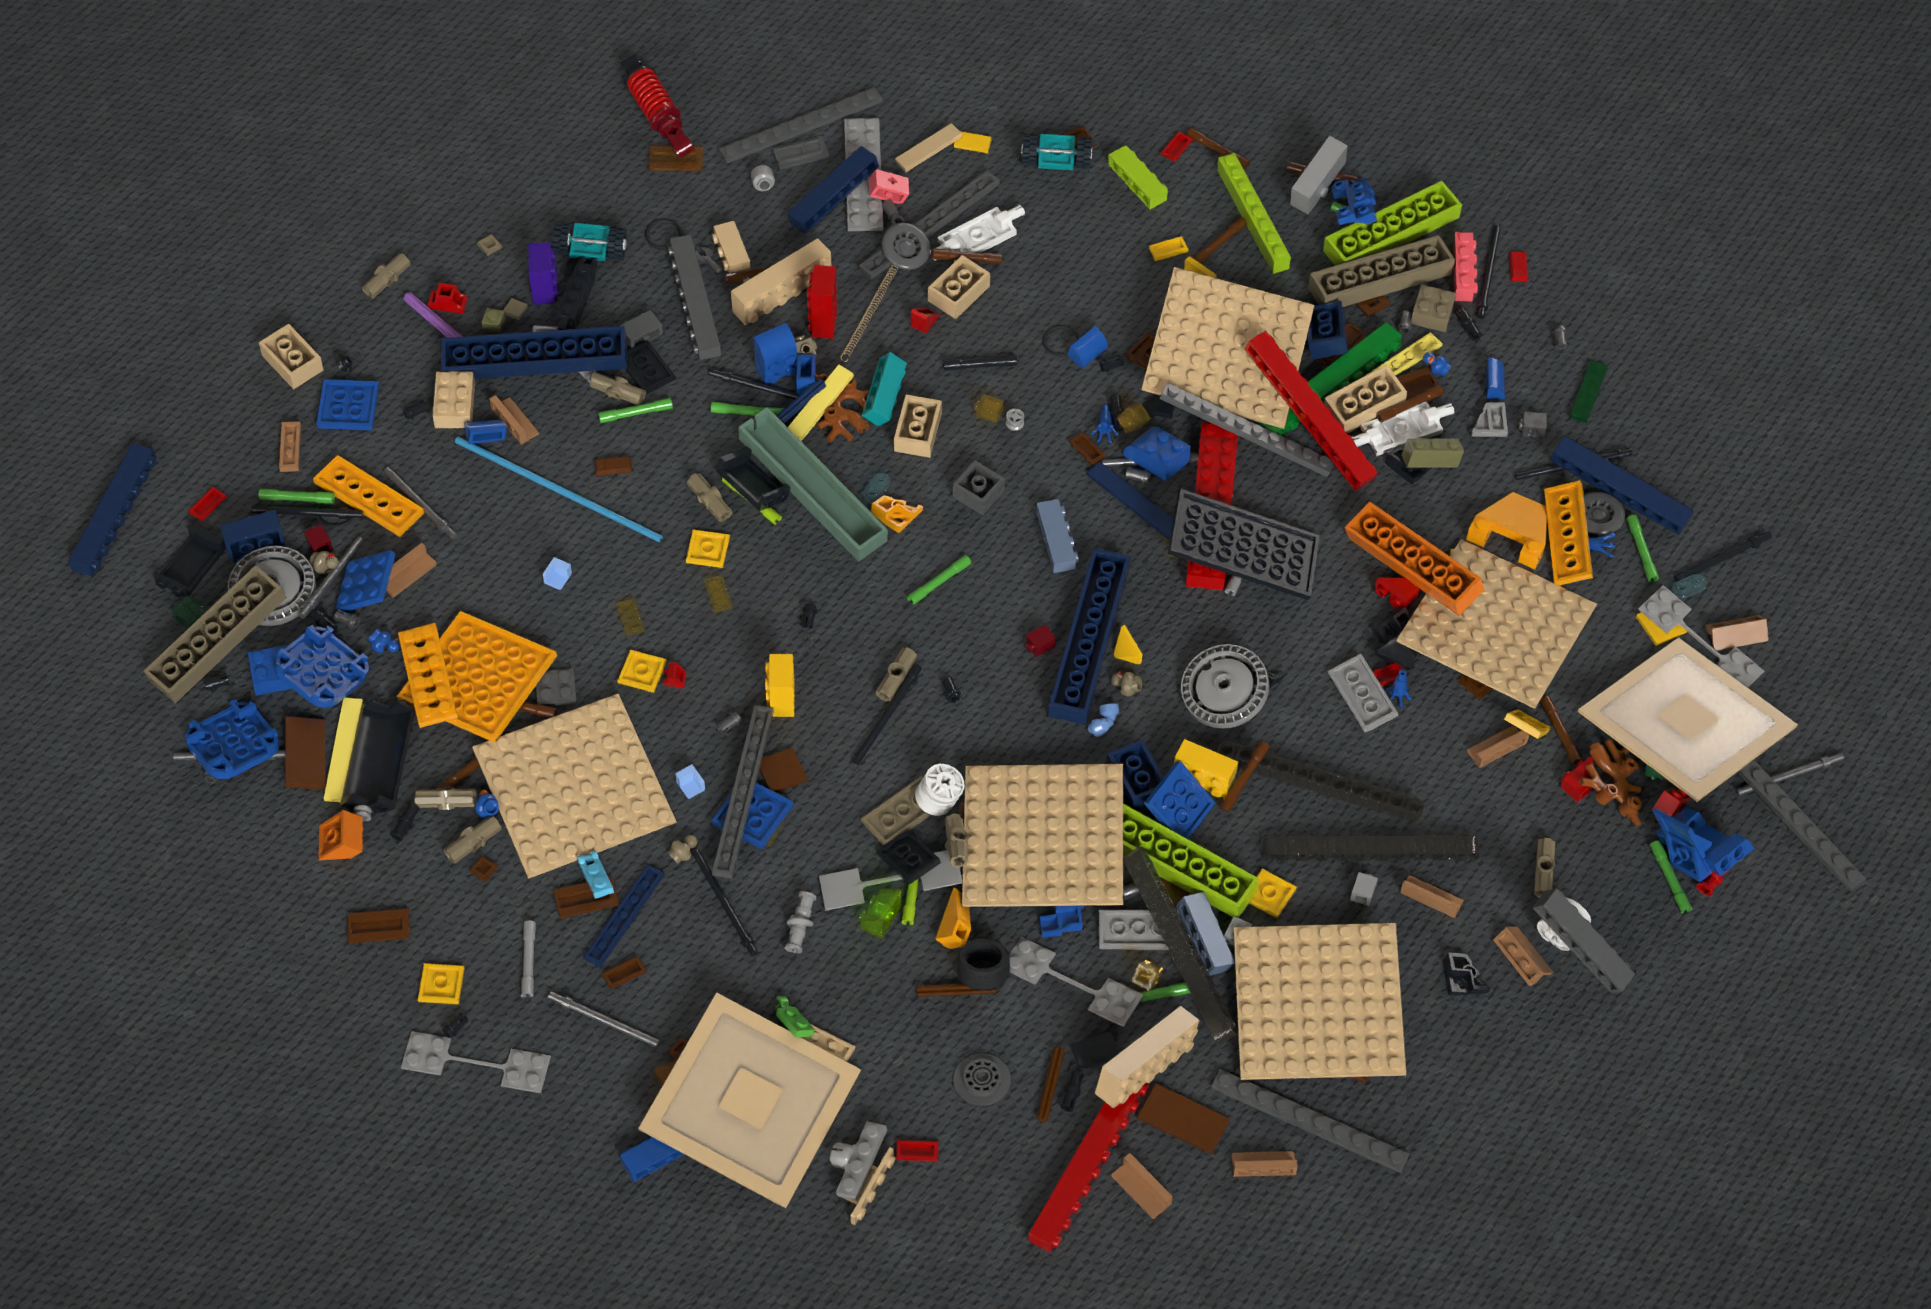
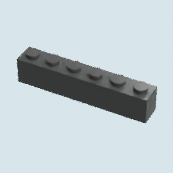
M1557 888L1545 891L1532 908L1611 993L1622 992L1635 975L1630 969L1629 964L1617 955L1616 950L1610 947L1604 940V937L1595 931L1591 923L1565 898L1563 892Z

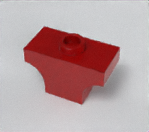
M439 283L437 290H432L428 308L464 314L468 297L458 291L457 285Z

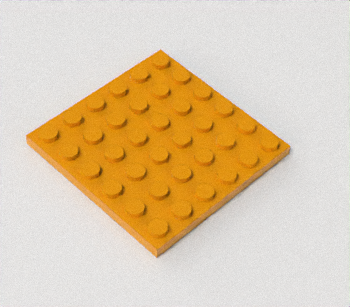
M460 611L440 637L458 718L446 722L495 743L557 657L556 651ZM426 657L423 662H426L429 658ZM427 672L423 677H430L432 673ZM408 681L397 695L398 701H405L415 707ZM429 688L426 692L431 693L435 691L436 688ZM433 703L430 707L436 708L439 703Z

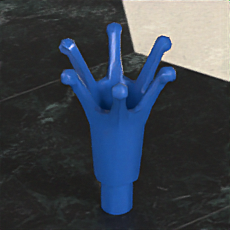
M1108 405L1102 406L1099 423L1096 429L1091 432L1094 435L1099 430L1098 443L1103 433H1107L1108 441L1112 443L1110 437L1111 430L1116 436H1119L1112 425Z
M1612 532L1607 536L1588 538L1590 550L1600 551L1613 558L1614 555L1603 548H1615L1616 546L1612 542L1605 543L1604 541L1616 535Z
M1399 671L1393 685L1389 689L1384 690L1385 693L1392 691L1389 698L1390 701H1392L1394 696L1399 697V707H1403L1402 698L1404 695H1406L1408 700H1412L1407 692L1409 687H1407L1406 671Z

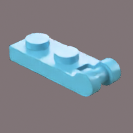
M596 850L586 856H577L579 867L594 898L614 893L613 886Z

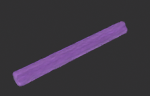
M411 292L405 294L403 300L447 338L462 337Z

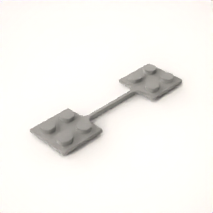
M1664 585L1638 608L1639 611L1666 634L1676 625L1683 627L1691 636L1719 658L1718 667L1747 688L1765 672L1736 646L1727 655H1721L1684 624L1683 618L1692 609Z
M948 850L934 853L939 857L941 863L920 877L924 891L963 883L960 868L953 867V864L950 863ZM858 868L821 875L819 879L825 911L865 903L863 889L866 886L901 880L902 878L896 875L862 882Z
M1023 937L1019 939L1009 954L1010 973L1034 985L1037 984L1044 973H1049L1095 995V999L1088 1010L1122 1027L1125 1026L1144 996L1110 978L1107 979L1100 990H1093L1051 970L1049 964L1055 957V952Z
M411 1031L401 1069L441 1076L444 1063L447 1060H456L501 1068L504 1071L501 1082L502 1087L536 1093L542 1092L551 1059L550 1055L511 1049L508 1061L505 1064L483 1062L449 1055L448 1049L451 1038Z

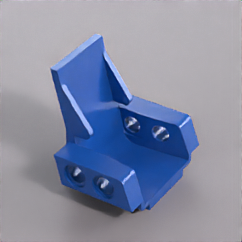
M1686 807L1674 818L1657 808L1653 810L1661 826L1656 831V834L1661 843L1667 845L1670 864L1699 882L1712 872L1721 877L1755 849L1747 838L1737 833L1728 837L1708 826L1701 814L1690 807Z

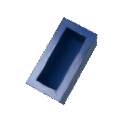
M1094 326L1070 346L1067 355L1083 369L1108 348L1106 338Z
M797 354V395H801L815 383L816 355Z
M1488 357L1486 366V399L1505 400L1504 365L1501 361Z
M503 419L467 422L464 424L468 444L505 439L507 428Z

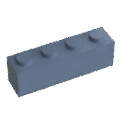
M1059 499L1037 503L1036 514L1053 573L1075 570L1076 563H1078V554L1072 548L1074 547L1073 537L1068 534L1070 528L1068 521L1064 520V506H1060Z
M1205 893L1184 896L1176 907L1206 976L1228 971L1235 964L1234 956L1228 948L1226 938L1220 930L1218 920L1213 914Z

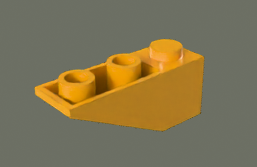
M956 888L952 890L935 938L949 949L963 947L971 931L969 907H962V893Z

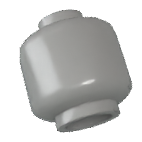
M760 165L752 170L751 180L756 190L767 191L774 186L775 178L769 166Z

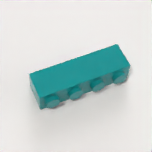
M891 352L879 358L861 415L877 426H881L891 420V413L897 402L896 397L901 389L900 384L906 373L907 363Z

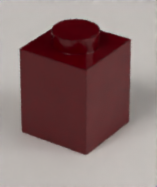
M321 524L304 532L306 542L313 553L321 551L330 552L333 550L331 540Z
M1044 625L1026 634L1025 648L1029 653H1033L1035 657H1038L1055 648L1056 638L1049 628Z

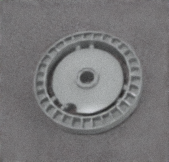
M283 546L262 547L245 555L230 574L228 591L256 565L281 586L287 596L275 611H272L259 625H281L297 618L299 612L305 606V601L316 591V578L309 561L298 551ZM289 563L294 564L303 572L304 582L300 581L297 570Z
M1217 645L1202 651L1188 664L1181 681V693L1186 708L1196 720L1213 728H1232L1249 721L1262 709L1269 693V678L1264 664L1252 651L1238 645ZM1237 660L1247 663L1257 673V685L1254 684L1250 670ZM1211 664L1212 667L1209 670H1203L1207 665ZM1197 676L1196 692L1200 700L1198 703L1195 702L1193 697V686ZM1229 684L1228 687L1221 688L1223 685ZM1237 710V711H1235V712L1228 713V714H1214V713H1213L1214 711H1215V712H1220V713H1226V712H1231V711Z

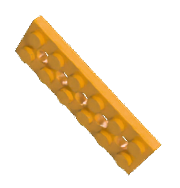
M339 455L313 478L314 484L327 492H333L335 497L354 509L363 511L365 516L399 537L424 514L422 507ZM337 476H344V479L337 480L335 478ZM351 485L359 486L356 489L349 488ZM366 494H373L371 498L364 497ZM380 503L388 504L385 507L378 506ZM395 512L402 513L400 516L392 515Z
M1581 481L1544 489L1555 585L1560 586L1593 578ZM1569 499L1567 504L1561 505L1563 500ZM1565 515H1571L1568 520H1562ZM1573 530L1570 535L1564 536L1566 531ZM1574 546L1572 551H1566L1567 547ZM1570 562H1576L1573 567H1567Z
M436 623L398 632L419 727L422 728L458 718ZM420 642L425 643V645L422 647H416V645ZM424 657L429 658L426 662H420ZM427 672L432 673L430 677H423ZM429 688H436L435 691L431 693L426 692ZM433 703H439L436 708L430 707Z

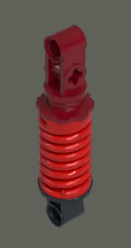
M636 54L620 62L628 75L625 80V86L631 92L650 122L651 128L659 132L661 136L669 139L679 159L694 151L693 145L681 129V112L659 81L655 70L650 66H642Z

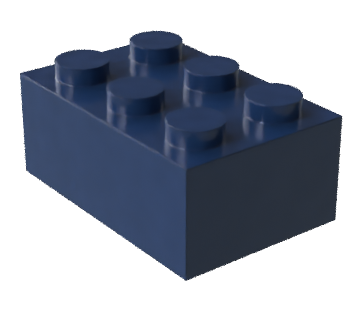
M1342 301L1314 306L1308 329V345L1312 359L1348 353L1346 317Z
M276 510L266 511L262 514L248 516L241 520L220 525L231 563L240 561L245 555L262 547H286Z
M1140 740L1107 754L1106 764H1123V796L1129 807L1134 810L1145 807L1144 802L1164 776L1144 741Z

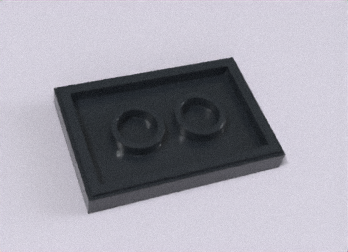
M648 340L627 350V369L625 370L640 389L646 391V394L676 379V376Z
M909 830L876 851L880 859L908 885L941 863L939 857Z

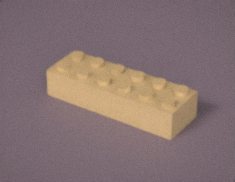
M817 238L731 290L732 312L744 325L756 322L763 314H769L776 306L784 305L791 297L799 296L804 289L810 286L809 275L810 272H813L814 265L831 266V251Z
M1182 1006L1177 1008L1102 1067L1095 1094L1112 1108H1115L1120 1103H1125L1132 1093L1136 1094L1142 1085L1146 1082L1150 1083L1159 1072L1163 1073L1170 1063H1175L1184 1052L1188 1053L1194 1046L1193 1039L1198 1033L1199 1019Z

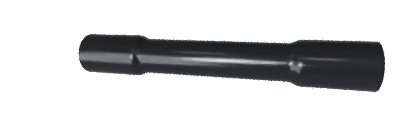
M1016 355L944 360V371L991 366H1017Z

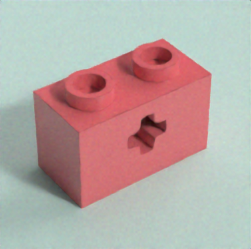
M876 169L869 179V195L886 201L891 199L893 203L903 204L909 195L908 178Z

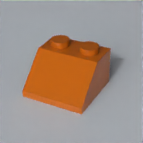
M342 810L319 825V860L348 859L361 853L363 849V817Z

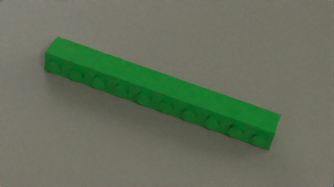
M1386 322L1349 350L1348 353H1345L1308 382L1309 386L1319 395L1320 400L1324 404V399L1327 396L1350 385L1354 380H1359L1363 373L1367 370L1371 371L1377 362L1384 361L1391 351L1396 352L1401 346L1402 335ZM1289 407L1284 429L1258 422V425L1285 437L1286 433L1289 430H1295L1301 421Z

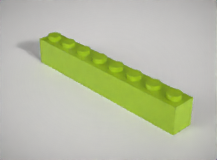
M1235 153L1219 157L1217 171L1242 218L1245 219L1247 227L1272 274L1288 270L1291 257Z

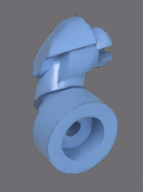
M1118 704L1100 706V715L1104 718L1092 720L1091 724L1088 725L1089 733L1094 734L1096 737L1105 734L1114 725L1113 722L1119 713Z

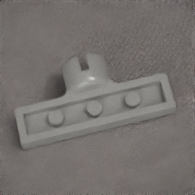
M867 1121L855 1145L841 1142L834 1144L833 1148L837 1149V1151L831 1150V1165L845 1169L836 1190L837 1196L857 1201L887 1132L885 1125Z

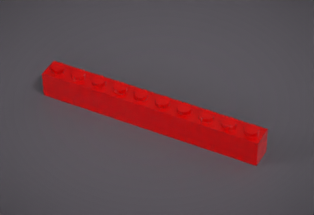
M1264 331L1249 340L1244 348L1353 489L1357 491L1371 482L1378 474L1374 465L1366 459L1363 451L1355 445L1352 437L1344 431L1341 423L1333 417L1330 409L1323 404L1319 395L1309 386L1308 381L1301 376L1296 366L1286 357L1285 352L1275 343L1274 338L1267 331Z
M1147 1082L1142 1085L1136 1094L1132 1093L1125 1103H1120L1115 1108H1112L1106 1102L1103 1104L1029 1233V1242L1050 1253L1054 1247H1059L1063 1238L1060 1235L1063 1230L1068 1231L1072 1223V1219H1070L1072 1214L1079 1212L1082 1206L1080 1200L1083 1196H1088L1092 1185H1090L1092 1179L1097 1180L1101 1173L1100 1165L1102 1162L1106 1163L1111 1155L1109 1151L1111 1146H1116L1121 1137L1119 1135L1120 1130L1127 1128L1130 1122L1128 1116L1131 1112H1136L1140 1103L1138 1101L1139 1097H1144L1149 1088Z

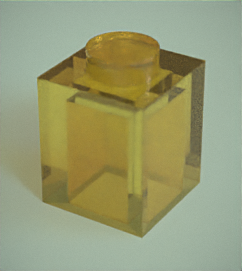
M983 394L981 399L977 400L974 407L976 417L997 424L1003 412L1004 400Z
M1142 404L1126 408L1117 417L1126 433L1143 427L1151 419Z
M1145 960L1138 964L1131 982L1151 990L1157 986L1164 968Z

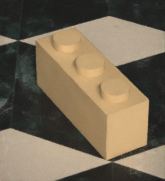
M731 221L714 226L712 240L714 244H718L717 252L719 257L724 259L722 261L724 270H728L729 273L751 270L750 259L735 222Z

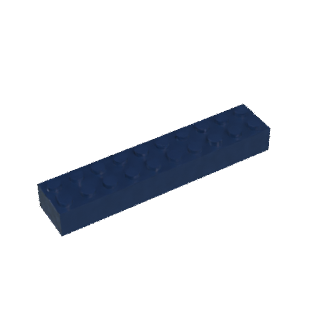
M624 326L442 338V372H473L474 379L627 369V335Z
M1096 548L1093 549L1049 703L1048 717L1086 725L1128 576L1131 556Z

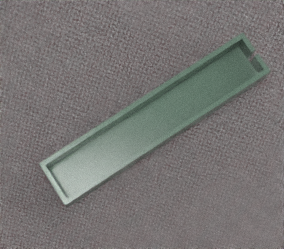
M768 407L755 415L754 420L751 418L739 426V440L752 450V453L784 486H790V492L858 562L887 542L888 529Z

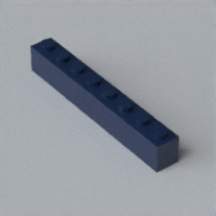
M1564 436L1553 452L1551 458L1553 463L1599 490L1613 495L1623 504L1680 535L1692 517L1694 511L1687 505L1681 504L1671 496L1658 491L1656 487L1648 485L1639 477L1629 474L1622 467H1617L1609 462L1608 459L1595 454L1591 449L1581 446L1574 439Z
M132 443L69 559L72 571L93 576L95 571L100 569L103 556H107L111 541H115L119 526H123L127 511H131L135 496L138 497L140 495L142 483L148 480L150 468L156 465L157 458L152 448Z

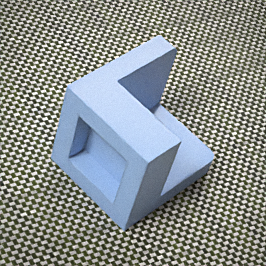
M554 557L543 573L544 583L561 590L572 574L571 564Z
M693 765L675 773L676 783L688 799L705 790L704 780Z

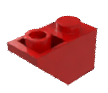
M1378 578L1375 584L1378 596L1383 598L1390 592L1389 601L1395 609H1402L1404 607L1407 609L1419 596L1420 589L1406 578Z
M1591 757L1585 761L1581 760L1572 772L1568 771L1562 777L1561 788L1576 802L1582 800L1592 790V787L1579 784L1580 778L1591 779L1586 769V766L1593 764V758Z
M1674 786L1664 790L1652 810L1657 808L1674 818L1691 797Z

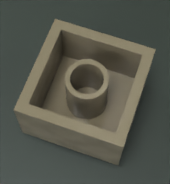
M1421 284L1411 324L1446 332L1454 307L1456 293Z

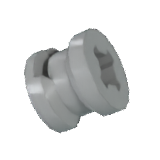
M1011 409L1007 412V428L1013 431L1023 428V411Z

